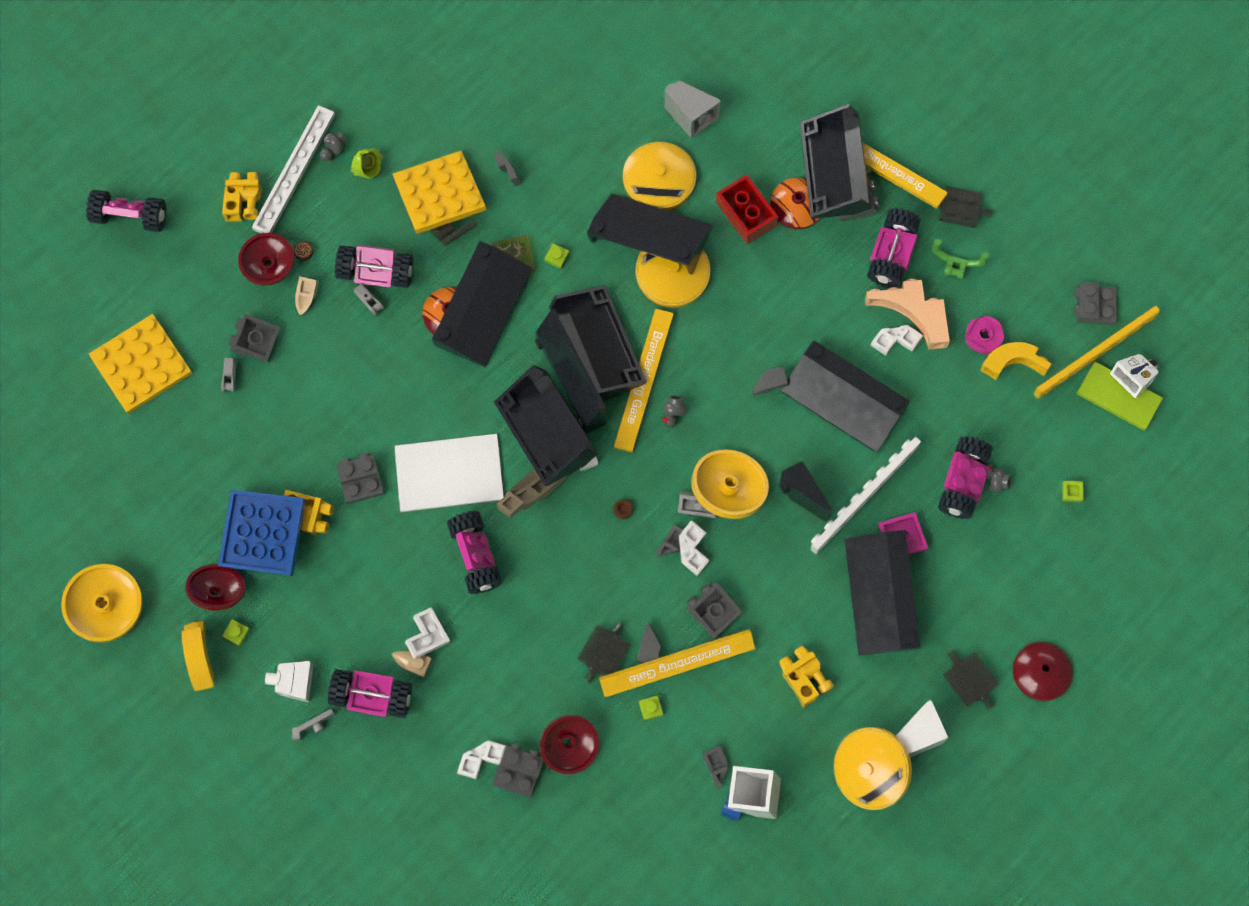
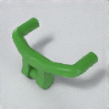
M940 239L934 240L932 252L947 262L944 275L957 276L958 279H962L965 267H982L987 263L988 252H983L980 260H966L948 255L940 249L942 241ZM952 265L958 266L959 269L952 268Z

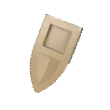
M299 276L295 294V303L299 315L305 313L310 307L312 300L316 298L318 280Z
M410 651L392 653L394 660L400 667L423 678L432 662L431 658L424 655L414 659Z

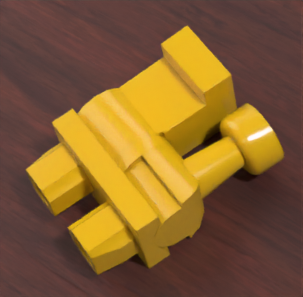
M231 172L229 180H225L226 187L222 209L225 221H242L243 217L248 220H256L258 217V210L255 209L256 201L261 199L262 193L257 173L249 172L247 173V180H241L240 173ZM242 202H247V208L244 209L242 214Z
M285 490L284 496L306 499L301 530L313 535L327 533L329 523L321 521L323 514L331 516L334 506L326 503L321 498Z
M802 645L794 651V654L799 659L798 661L793 663L788 656H785L779 661V664L783 671L782 676L798 697L802 707L805 708L819 698V693L809 679L813 677L820 685L818 690L822 695L831 690L835 685L831 680L826 681L820 671V662L813 651L809 652Z

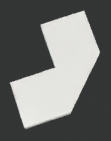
M909 325L891 329L884 328L880 330L870 346L885 356L896 342L913 351L923 338V335Z
M690 521L679 535L681 563L697 576L709 562V559L695 548L706 532L695 522Z
M488 740L473 750L464 753L457 774L477 780L482 762L486 761L498 765L506 745Z

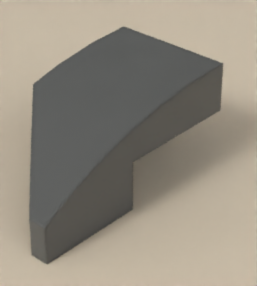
M499 151L494 153L499 169L502 172L507 170L509 178L515 186L522 184L517 171L505 156Z
M784 366L764 371L754 387L752 395L764 394L772 389L787 387Z
M673 524L655 555L659 557L680 552L679 535L683 529Z
M649 623L646 624L637 661L644 663L658 659L661 648L660 640Z
M718 745L701 754L716 787L720 788L728 769V762L721 746Z

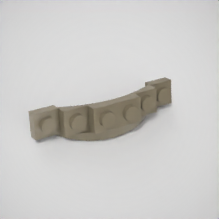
M533 469L496 504L497 509L512 519L520 510L524 509L526 511L536 501H543L567 479V476L549 486H544L537 472Z

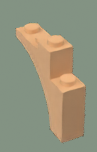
M908 279L903 282L901 289L892 287L888 290L872 289L866 292V306L873 305L890 308L908 317L923 334L928 350L948 347L950 341L944 299L930 298L925 301L922 280Z

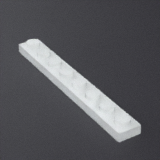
M321 106L316 108L252 226L254 231L272 233L332 123L335 112Z
M917 437L912 441L908 439L901 447L903 450L899 454L895 453L889 459L890 464L886 468L882 466L876 473L877 477L873 481L870 479L863 486L865 490L861 494L856 493L850 500L851 504L847 508L844 506L837 515L839 517L835 521L830 520L826 524L822 535L818 533L812 539L810 549L812 552L817 554L919 448L921 441Z

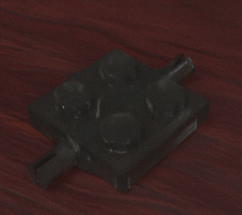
M946 186L945 191L948 194L939 206L941 213L939 221L976 228L980 215L991 218L993 210L982 208L981 200L983 193Z
M616 622L612 631L605 630L598 625L595 627L577 658L578 661L585 664L589 669L583 680L587 681L590 676L588 683H591L595 674L605 676L616 672L631 644L618 636L624 627L623 624L620 625V622Z
M954 650L947 654L954 665L943 674V677L966 708L974 702L981 700L988 710L995 706L988 695L991 690L999 685V682L977 653L974 652L963 659H960Z

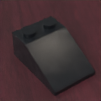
M800 461L783 470L779 484L784 495L787 494L789 499L823 521H828L832 509L804 462Z

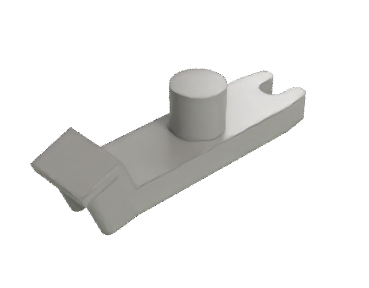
M330 709L301 726L292 728V740H302L301 734L311 728L314 729L315 733L324 730L321 723L335 715L334 711Z

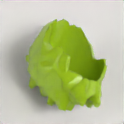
M365 148L356 153L351 166V172L354 173V176L371 179L380 173L381 161L383 159V155L379 153L380 149Z

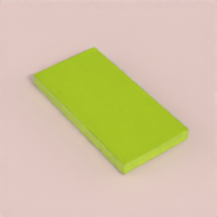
M1094 362L1076 394L1145 431L1163 398L1146 389L1135 399L1110 374L1112 370Z

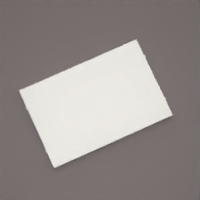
M497 434L395 446L400 512L493 502L504 498Z

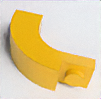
M1013 342L1004 344L992 351L984 361L980 371L997 380L1005 367L1011 364H1023L1045 376L1051 363L1045 357L1036 355L1038 347L1028 343Z
M204 621L191 622L184 625L182 645L194 691L214 687V673L206 649Z

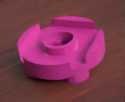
M989 316L973 319L965 333L966 344L972 350L985 355H989L996 348L1000 347L1004 340L1001 324ZM980 332H988L987 336L989 338H982Z

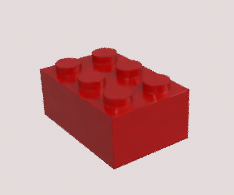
M747 174L716 193V204L746 244H749L777 226L778 215Z

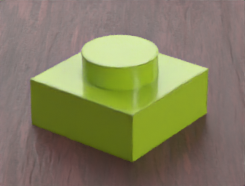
M552 243L544 260L546 263L562 269L569 255V250Z
M1063 481L1062 501L1082 502L1083 482Z
M232 619L222 637L241 647L250 629Z
M658 695L639 701L644 721L663 716Z

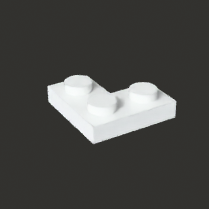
M429 608L414 615L413 619L421 633L407 639L405 644L413 658L416 659L448 644L450 640L433 609Z

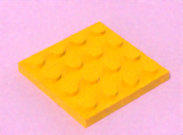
M462 151L393 173V178L416 234L486 211V206Z
M153 314L89 353V356L127 414L135 411L193 374Z

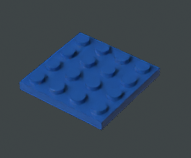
M231 490L218 566L293 576L306 499Z

